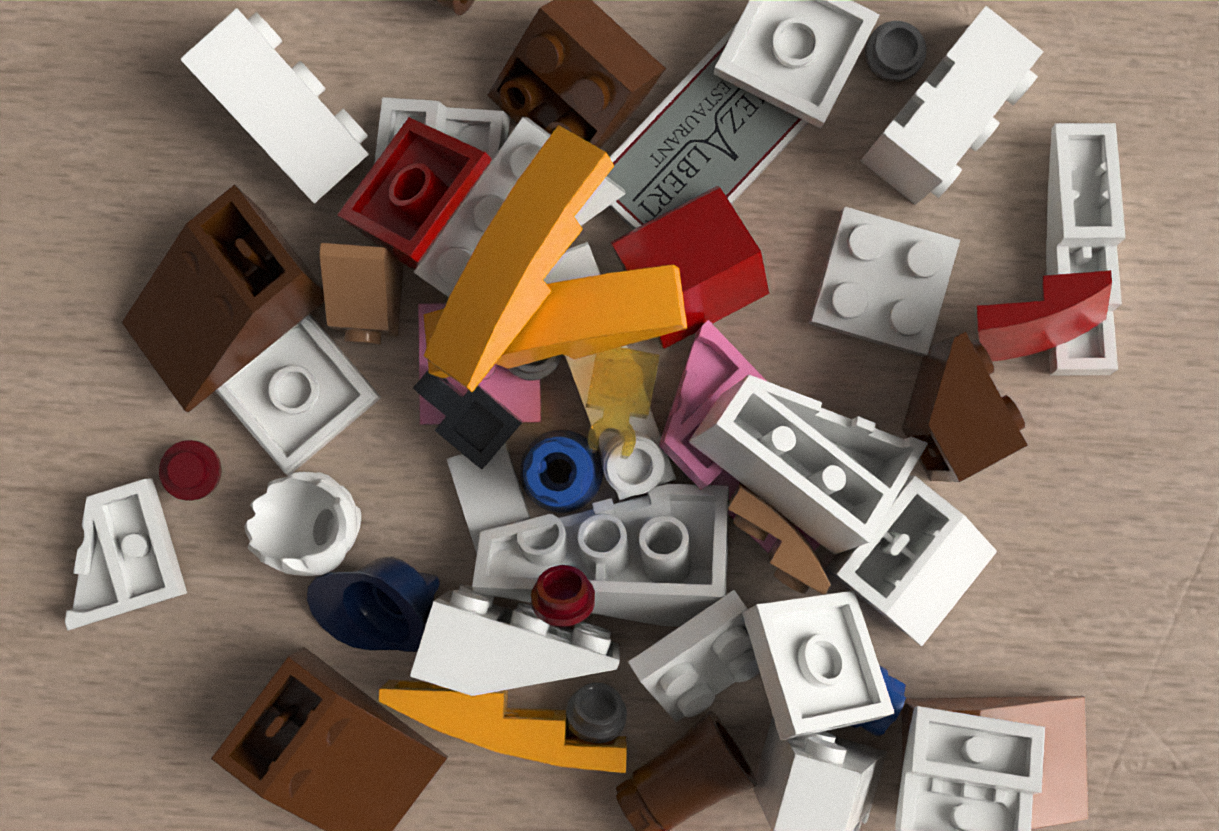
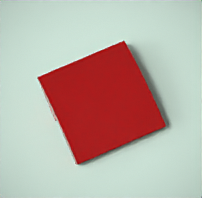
M1111 270L1042 276V301L977 305L979 342L984 346L992 361H1001L1028 356L1054 348L1090 331L1107 318L1112 288Z

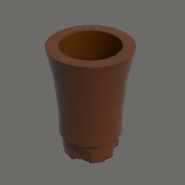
M709 711L685 735L658 756L633 771V777L616 787L617 795L615 796L622 812L635 831H662L663 829L670 831L710 806L756 787L757 781L748 761L730 732L716 714Z

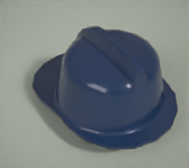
M383 557L354 572H330L317 576L308 586L306 600L311 614L319 625L336 640L348 646L369 651L399 650L418 652L433 601H435L434 595L439 588L440 581L435 574L417 572L412 566L401 559Z

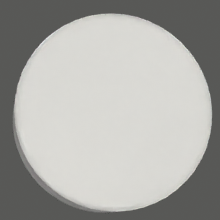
M625 431L617 434L606 444L601 456V465L606 480L612 488L625 495H640L650 491L659 483L664 473V457L658 444L652 437L640 431Z

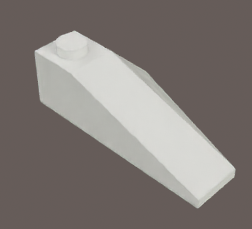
M665 484L654 487L648 491L646 496L613 504V500L610 498L592 503L593 509L560 518L553 514H547L480 531L472 584L474 593L531 603V591L539 576L550 567L569 565L581 570L594 587L595 606L591 612L592 614L660 626L680 627L727 594L729 486L708 485L700 490L697 485Z

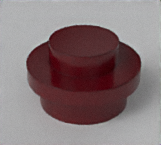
M195 440L181 441L172 445L164 453L159 464V477L165 490L173 497L185 501L199 500L211 494L219 484L222 473L221 462L217 453L209 445Z
M569 565L553 566L539 576L532 588V609L535 615L547 624L553 626L575 625L585 620L593 611L595 606V590L586 575L578 568Z

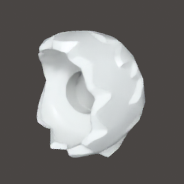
M295 472L288 474L287 477L275 479L268 483L267 493L251 502L250 506L255 512V516L247 520L244 528L250 540L248 549L261 562L286 574L317 576L332 572L344 560L346 553L352 548L360 530L361 510L355 506L350 492L329 475L320 472Z

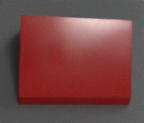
M408 117L337 215L375 244L385 247L396 259L415 271L487 169L492 159L486 152Z
M719 186L704 192L610 242L624 271L675 265L679 268L687 329L658 336L657 338L663 349L696 333L708 320L713 324L770 294L761 250Z

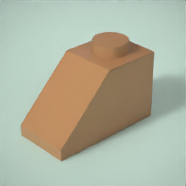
M320 243L319 257L327 326L338 332H345L344 342L352 344L381 345V335L398 336L404 266L385 247Z

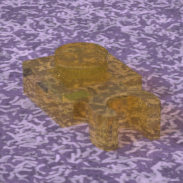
M623 347L596 353L586 408L601 410L603 414L602 418L597 420L589 431L587 437L588 452L596 453L599 446V437L605 432L613 431L622 438L623 446L620 458L628 459L635 448L636 435L629 423V418L632 416L647 419L649 416L659 354Z

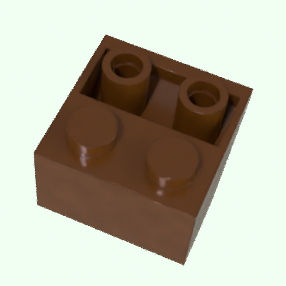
M553 0L538 9L487 96L517 124L522 117H527L550 135L560 125L601 149L638 109L666 68L592 0Z
M966 331L930 345L928 355L922 358L902 426V430L907 438L914 437L928 443L919 461L930 481L961 482L1028 446L1020 430L1025 428V422L1020 410L1009 396L1001 397L990 377V374L994 373V365L988 352L978 340L970 341Z

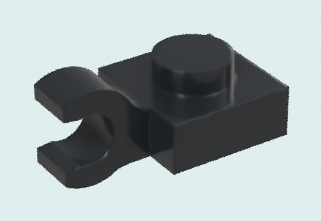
M427 371L413 387L418 394L446 416L434 431L481 470L522 424L521 419L479 384L473 392L468 390L463 395L446 378L434 376Z

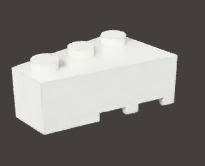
M985 6L860 161L915 205L930 192L939 198L962 171L956 164L969 147L976 152L998 127L1000 122L993 118V116L1003 103L1008 101L1014 105L1038 76L1030 71V69L1044 51Z
M236 8L181 57L180 60L313 203H316L369 155L360 145L368 135L344 109L340 110L335 116L318 98L326 90L325 87L301 61L291 68L274 50L282 42L281 38L257 12L247 20Z
M522 117L414 271L415 274L447 297L450 296L487 227L519 177L551 136L548 132L529 118ZM606 176L574 216L575 219L582 226L625 195V190Z
M748 375L719 396L689 440V443L834 555L869 543L928 443L914 437L902 439L876 429V423L859 416L854 419L847 418L821 408L822 402Z
M772 718L755 776L757 786L753 787L771 831H859L861 823L865 824L868 821L887 751L843 739L826 731L780 741L774 718Z

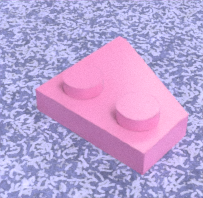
M709 320L695 334L659 443V447L700 490L707 487L724 469L690 444L689 440L722 393L748 375L767 381Z

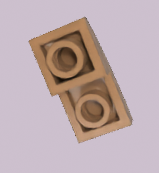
M740 482L728 501V509L737 514L733 523L744 532L761 541H765L768 534L777 538L768 553L769 563L777 567L773 574L775 578L801 594H806L809 587L825 595L831 585L828 575L819 557L804 535L793 522Z

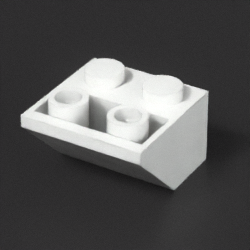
M908 476L871 541L836 554L825 569L850 590H855V593L922 646L997 551L964 514L919 478Z

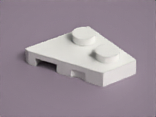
M153 478L142 479L86 497L82 520L84 540L77 549L73 574L79 575L73 609L66 612L65 625L67 631L187 594Z

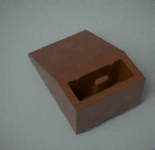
M234 184L185 224L123 319L122 324L183 410L189 413L324 303L323 287L267 214Z
M304 647L287 657L211 759L261 798L324 831H393L447 760L448 756Z

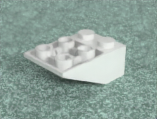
M461 584L459 590H448L433 601L410 677L475 696L617 670L620 661L619 644L611 641V631L586 622L575 624L574 629L564 626H553L540 620L535 615L532 605L518 603L517 609L510 610L494 605L495 596L474 593L472 586Z

